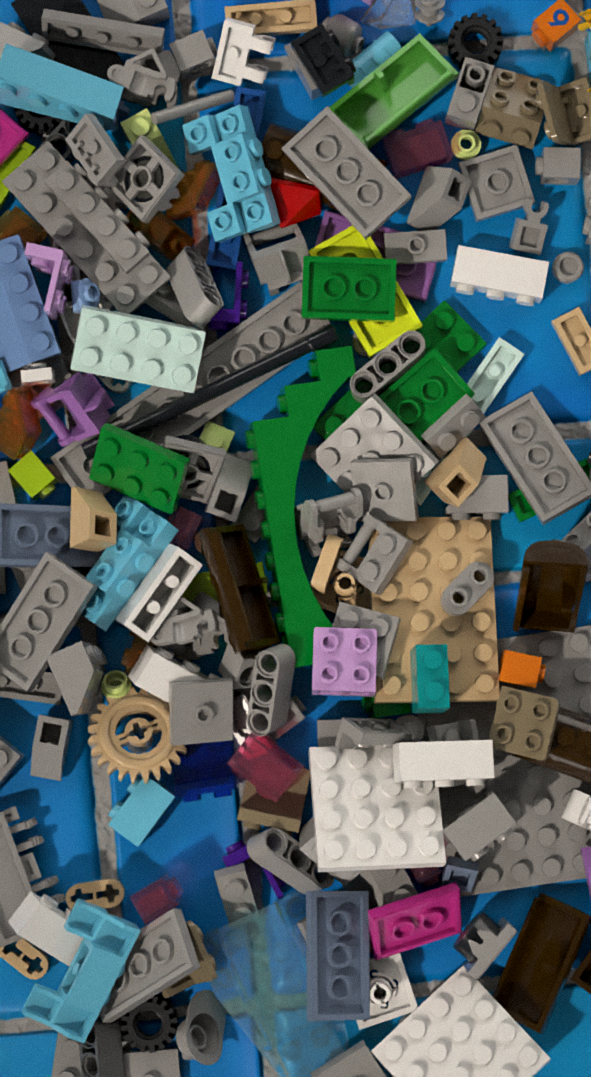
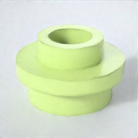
M461 130L453 136L451 151L458 159L468 160L475 158L480 152L481 140L474 131ZM469 140L472 144L471 148L464 149L460 144L461 141Z
M119 670L108 672L101 682L103 695L115 699L128 694L132 687L130 678L123 671Z

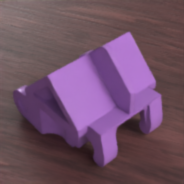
M77 372L56 388L46 387L30 402L34 409L40 411L59 437L58 443L61 447H65L73 441H80L99 434L101 427L111 416L107 410L114 406L112 399L99 384L95 375L82 372V374ZM61 400L73 416L71 417L72 420L75 422L69 430L49 403Z

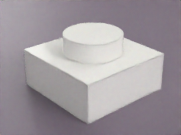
M46 363L29 364L28 370H20L21 381L25 386L56 383L55 371L52 367H47Z

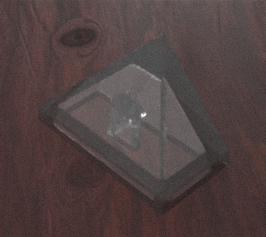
M374 0L360 21L365 25L381 30L414 25L416 22L414 17L416 11L415 0Z

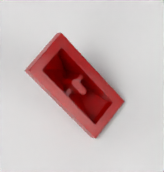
M271 178L272 183L270 186L281 224L279 226L281 229L321 214L322 195L316 186Z

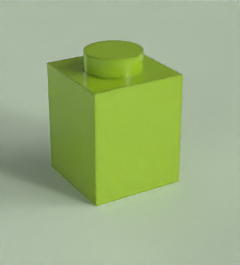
M32 450L8 470L35 501L38 498L46 499L56 490L54 485L58 482L57 478Z

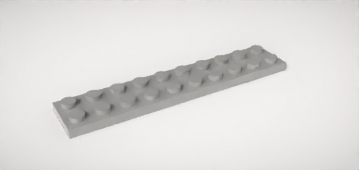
M301 281L202 350L194 391L304 339L307 335L331 324L329 320L301 319L303 286ZM296 360L138 436L158 445L164 443L166 435L171 437L192 435L207 422L219 416ZM151 386L111 414L107 423L119 428L190 393ZM99 434L80 441H73L50 457L71 488L75 486L99 491L104 496L113 490L89 479L93 459L88 461L81 444L99 436Z

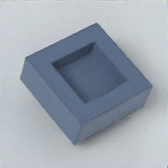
M448 856L441 876V886L456 882L461 891L471 893L478 874L479 862L464 861L462 858Z

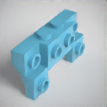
M237 105L214 116L207 114L182 125L191 155H198L212 149L227 205L207 212L214 241L221 243L234 237L265 230L281 224L270 186L272 183L271 175L265 168L262 158L263 147L256 137L248 106Z
M124 495L114 509L117 513V526L121 528L117 533L116 544L105 549L85 577L97 585L98 588L83 610L82 615L105 632L179 531L171 523L127 495Z
M77 899L64 928L68 932L83 937V940L58 990L56 991L35 983L21 1012L25 1017L43 1023L67 1038L85 1043L102 1007L107 1005L110 1000L111 989L116 979L121 977L125 970V962L141 930L135 923L109 914L102 907Z

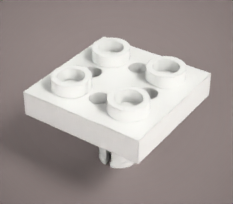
M400 953L376 961L373 957L369 958V973L373 969L378 972H372V976H377L374 978L369 974L370 1019L356 1020L359 1030L412 1013L418 1008ZM393 979L398 981V986H397V987H396V982H394Z

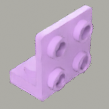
M27 242L24 255L30 264L35 266V271L52 275L44 311L50 320L57 321L58 314H63L65 311L67 296H63L65 284H70L72 281L74 266H70L71 261L64 250Z
M314 628L312 695L375 697L376 629Z

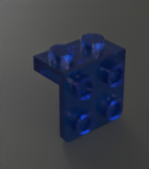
M232 741L184 745L187 749L185 755L176 753L181 763L176 765L172 762L175 784L173 785L175 798L182 797L183 802L202 800L201 794L213 792L214 798L233 795L232 789L238 788Z

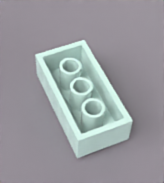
M82 305L70 370L194 393L206 332L202 328Z

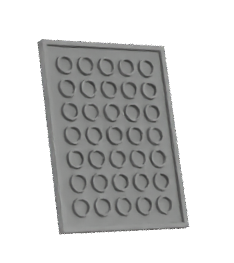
M591 625L576 627L574 633L549 631L497 639L498 669L502 650L542 657L541 664L546 665L543 682L537 683L536 688L499 681L500 691L502 686L556 698L561 703L560 707L591 718ZM497 701L450 702V708L444 713H417V718L420 719L424 727L421 742H429L428 726L470 719L476 721L479 740H489V731L493 724ZM493 749L494 778L485 780L484 786H466V784L439 789L442 824L487 790H491L496 794L517 823L512 827L514 833L500 843L494 840L486 846L489 851L475 861L479 862V869L471 893L460 890V897L586 878L580 849L591 846V831L561 817L573 789L591 796L590 783L514 757L505 751ZM443 833L446 861L448 856L462 858ZM440 867V869H441V876H442L444 867Z

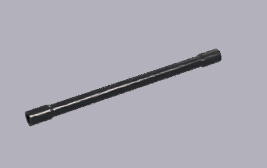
M329 324L294 344L119 428L138 436L308 353L339 341L332 324ZM99 436L81 444L88 461L94 459Z

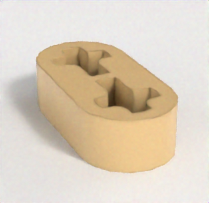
M328 534L311 580V590L322 594L326 593L336 567L335 564L342 550L344 538Z
M115 878L74 884L68 889L65 900L67 906L72 910L76 901L72 900V896L77 893V889H81L82 894L93 893V898L86 899V902L104 909L112 908L123 901L125 888ZM108 884H112L113 889L119 890V894L114 897V901H110L108 896L98 897L97 892L105 891Z
M24 938L18 940L15 945L23 952L21 955L14 950H11L9 953L4 950L6 946L0 947V957L29 979L36 980L43 977L50 967V960L46 953ZM27 955L32 960L39 957L42 960L40 966L43 968L42 971L36 969L34 972H31L28 969L31 965L30 962L23 957Z

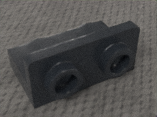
M320 24L292 41L291 47L321 96L325 97L346 83L348 86L352 85L355 76L353 73L356 72V68L348 56L343 57L337 48L340 46V43L332 30L327 32L324 25Z

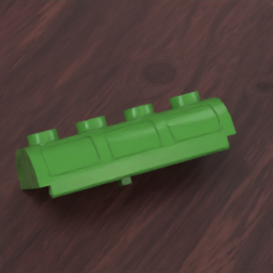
M419 33L329 108L370 150L414 112L428 103L442 89L459 77V73Z

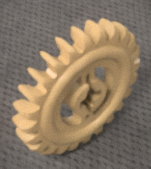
M132 686L129 693L121 698L106 697L108 706L105 704L97 705V709L101 714L91 715L92 722L97 724L90 725L87 729L88 733L96 735L88 739V745H97L91 751L92 757L102 755L98 760V767L109 763L107 768L108 776L114 771L119 770L118 779L120 782L126 774H130L132 784H135L138 775H141L144 783L147 784L150 773L158 781L160 780L161 768L168 774H171L172 768L169 762L180 765L181 760L176 753L185 755L187 749L184 745L172 746L170 744L168 702L151 693H147L143 689H140V692H136ZM140 713L155 719L149 722L144 718H134L125 726V732L116 736L117 726L129 715ZM162 732L161 740L157 746L146 752L152 746L153 734ZM138 733L141 737L144 736V738L139 739L137 736H134V734ZM127 746V748H128L130 751H132L133 753L128 752L127 750L123 749L122 747Z

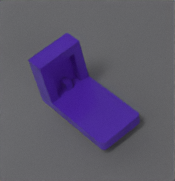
M237 261L234 309H220L207 324L210 330L226 331L227 326L236 327L241 323V319L247 318V300H242V288L248 289L249 270H244L242 261Z
M242 840L233 843L225 848L227 854L222 857L226 867L234 866L250 858L247 852V843L244 844ZM262 867L277 898L284 897L282 889L287 887L286 883Z

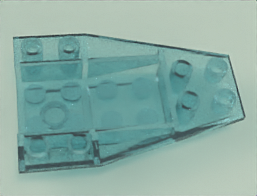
M297 890L287 893L284 897L275 899L273 903L220 928L218 926L203 933L204 947L207 953L211 954L217 966V978L209 981L216 998L280 1077H311L310 1073L350 1048L344 1020L307 1021L306 940L297 925L298 921L306 917V895Z

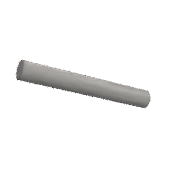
M231 89L153 112L151 113V120L153 124L157 125L233 102L235 95Z

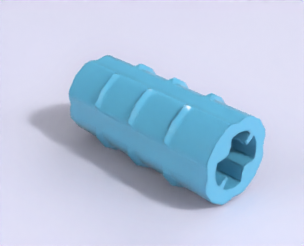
M386 31L377 40H373V43L366 49H362L359 55L351 59L356 68V72L353 73L355 76L354 83L350 85L351 88L355 87L365 77H368L370 73L402 48L390 32Z

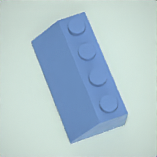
M19 234L0 240V360L3 361L7 373L63 354L52 322L44 311L45 302L32 265L24 255L26 248Z

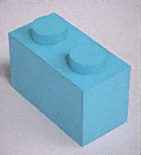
M150 774L147 784L138 775L135 784L131 783L127 788V791L131 793L124 803L119 800L108 814L112 818L108 825L137 847L141 845L177 796Z

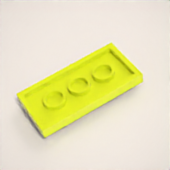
M353 226L308 250L310 256L383 258L371 236L365 240ZM397 281L394 322L348 321L369 358L381 352L404 332L417 331L423 328L421 321Z

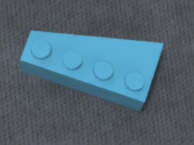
M5 44L0 59V104L79 123L86 113L94 114L104 130L109 131L124 86Z

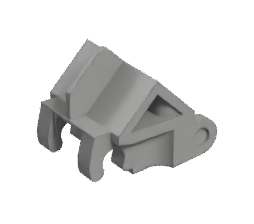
M152 48L126 60L124 66L115 64L108 69L107 76L110 82L124 86L121 99L132 104L136 103L150 108L151 105L157 106L158 98L164 96L167 108L177 104V83L181 72L169 50L157 54L155 49Z
M297 223L282 229L278 225L249 235V233L243 235L260 284L267 283L270 296L279 294L280 287L301 281L303 284L304 256L310 255L306 241ZM292 233L294 235L293 239L258 251L254 248Z
M358 487L317 501L313 499L306 500L303 504L294 507L295 524L299 538L301 540L304 539V543L313 557L320 556L322 549L318 543L323 542L329 533L344 538L343 549L350 547L352 540L349 538V534L356 532V522L363 516V496Z
M200 592L192 603L181 596L162 622V625L150 639L156 646H164L173 652L174 656L182 662L184 659L189 661L198 660L203 655L214 653V650L219 648L218 638L222 634H224V641L231 645L224 617H222L219 610V603L204 592Z

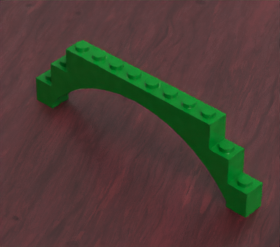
M352 346L316 350L311 355V360H308L307 363L309 377L314 378L315 382L284 386L280 390V395L276 396L278 412L283 413L284 417L253 421L249 425V430L245 431L247 448H252L254 461H250L252 479H257L259 491H255L256 507L258 510L262 509L264 522H260V534L262 540H267L269 551L264 555L267 571H272L274 582L269 584L272 602L277 601L278 614H274L277 633L282 632L283 644L290 646L294 651L295 668L313 665L314 628H332L333 626L316 600L303 569L295 528L296 482L300 461L308 437L319 415L344 382L350 381L351 377L356 373ZM362 696V707L364 713H369V718L411 713L410 703L374 704V697Z

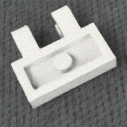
M226 17L212 79L240 87L243 84L244 78L263 84L267 78L269 67L260 64H248L250 50L270 55L276 38L267 35H255L256 25Z

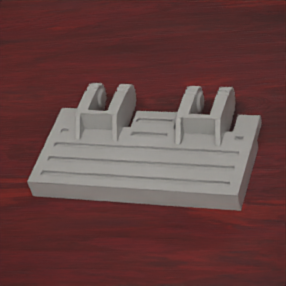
M16 806L0 811V947L23 939L17 935L8 921L30 891L35 893L55 886L59 882L57 875L30 885L29 882L42 877L33 852L23 856H19L18 853L43 843L44 839L42 835H36L15 845L11 834L30 829L37 824L36 818L33 817L8 827L7 823L20 819ZM64 893L51 896L58 904L66 899Z

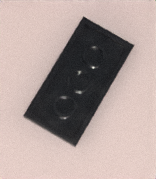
M15 0L11 3V6L31 36L33 33L42 36L41 17L44 9L91 16L81 0ZM49 41L48 47L56 55L53 61L110 81L107 72L112 65L124 66V63L115 51Z

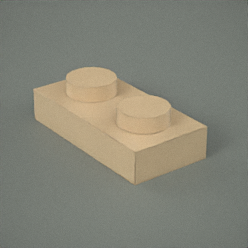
M577 307L552 320L551 324L578 375L581 376L591 371V328L580 307Z

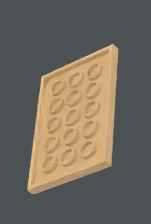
M419 517L417 521L385 522L412 541L413 544L382 594L377 595L370 591L371 610L400 617L401 619L384 680L376 678L374 704L412 703L410 650L415 645L447 644L450 702L497 701L500 695L498 681L494 582L483 596L461 616L447 614L440 604L442 592L469 564L483 562L490 566L493 571L491 520H483V517H470V520H452V517ZM375 529L368 539V551L380 533ZM480 572L474 573L476 581L482 582L484 580ZM453 594L455 603L460 604L463 602L460 594Z

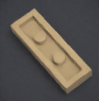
M292 0L224 7L225 19L228 17L256 25L255 35L276 36L307 33L317 27L315 0Z

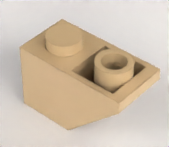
M464 437L424 482L443 502L459 507L479 485L487 458L467 437Z
M72 487L70 548L97 553L115 545L117 513L104 495L99 491Z

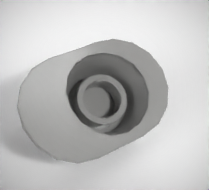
M201 990L195 993L190 1000L186 1019L180 1023L176 1030V1043L182 1052V1058L185 1060L195 1059L203 1065L216 1063L221 1057L223 1047L225 1009L219 996L211 990Z

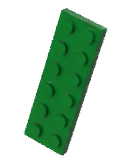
M445 300L421 322L423 328L416 331L425 340V355L435 348L457 373L487 345ZM410 341L404 345L403 349L409 354H414L418 352L420 345L417 342ZM385 361L380 365L379 369L383 373L389 374L394 372L396 364L392 361ZM364 380L356 385V390L359 393H368L373 385L371 382ZM350 389L316 421L313 429L326 440L363 403L354 399Z

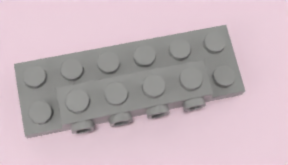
M47 141L2 182L79 269L98 286L100 292L118 312L133 314L169 282L171 276L148 251L147 247L150 246L148 240L139 231L133 234L126 225L130 221L122 211L117 208L113 212L106 204L109 198L99 186L92 189L85 181L88 176L84 169L78 163L72 166Z

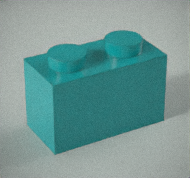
M447 644L415 645L410 650L412 713H444L450 708Z

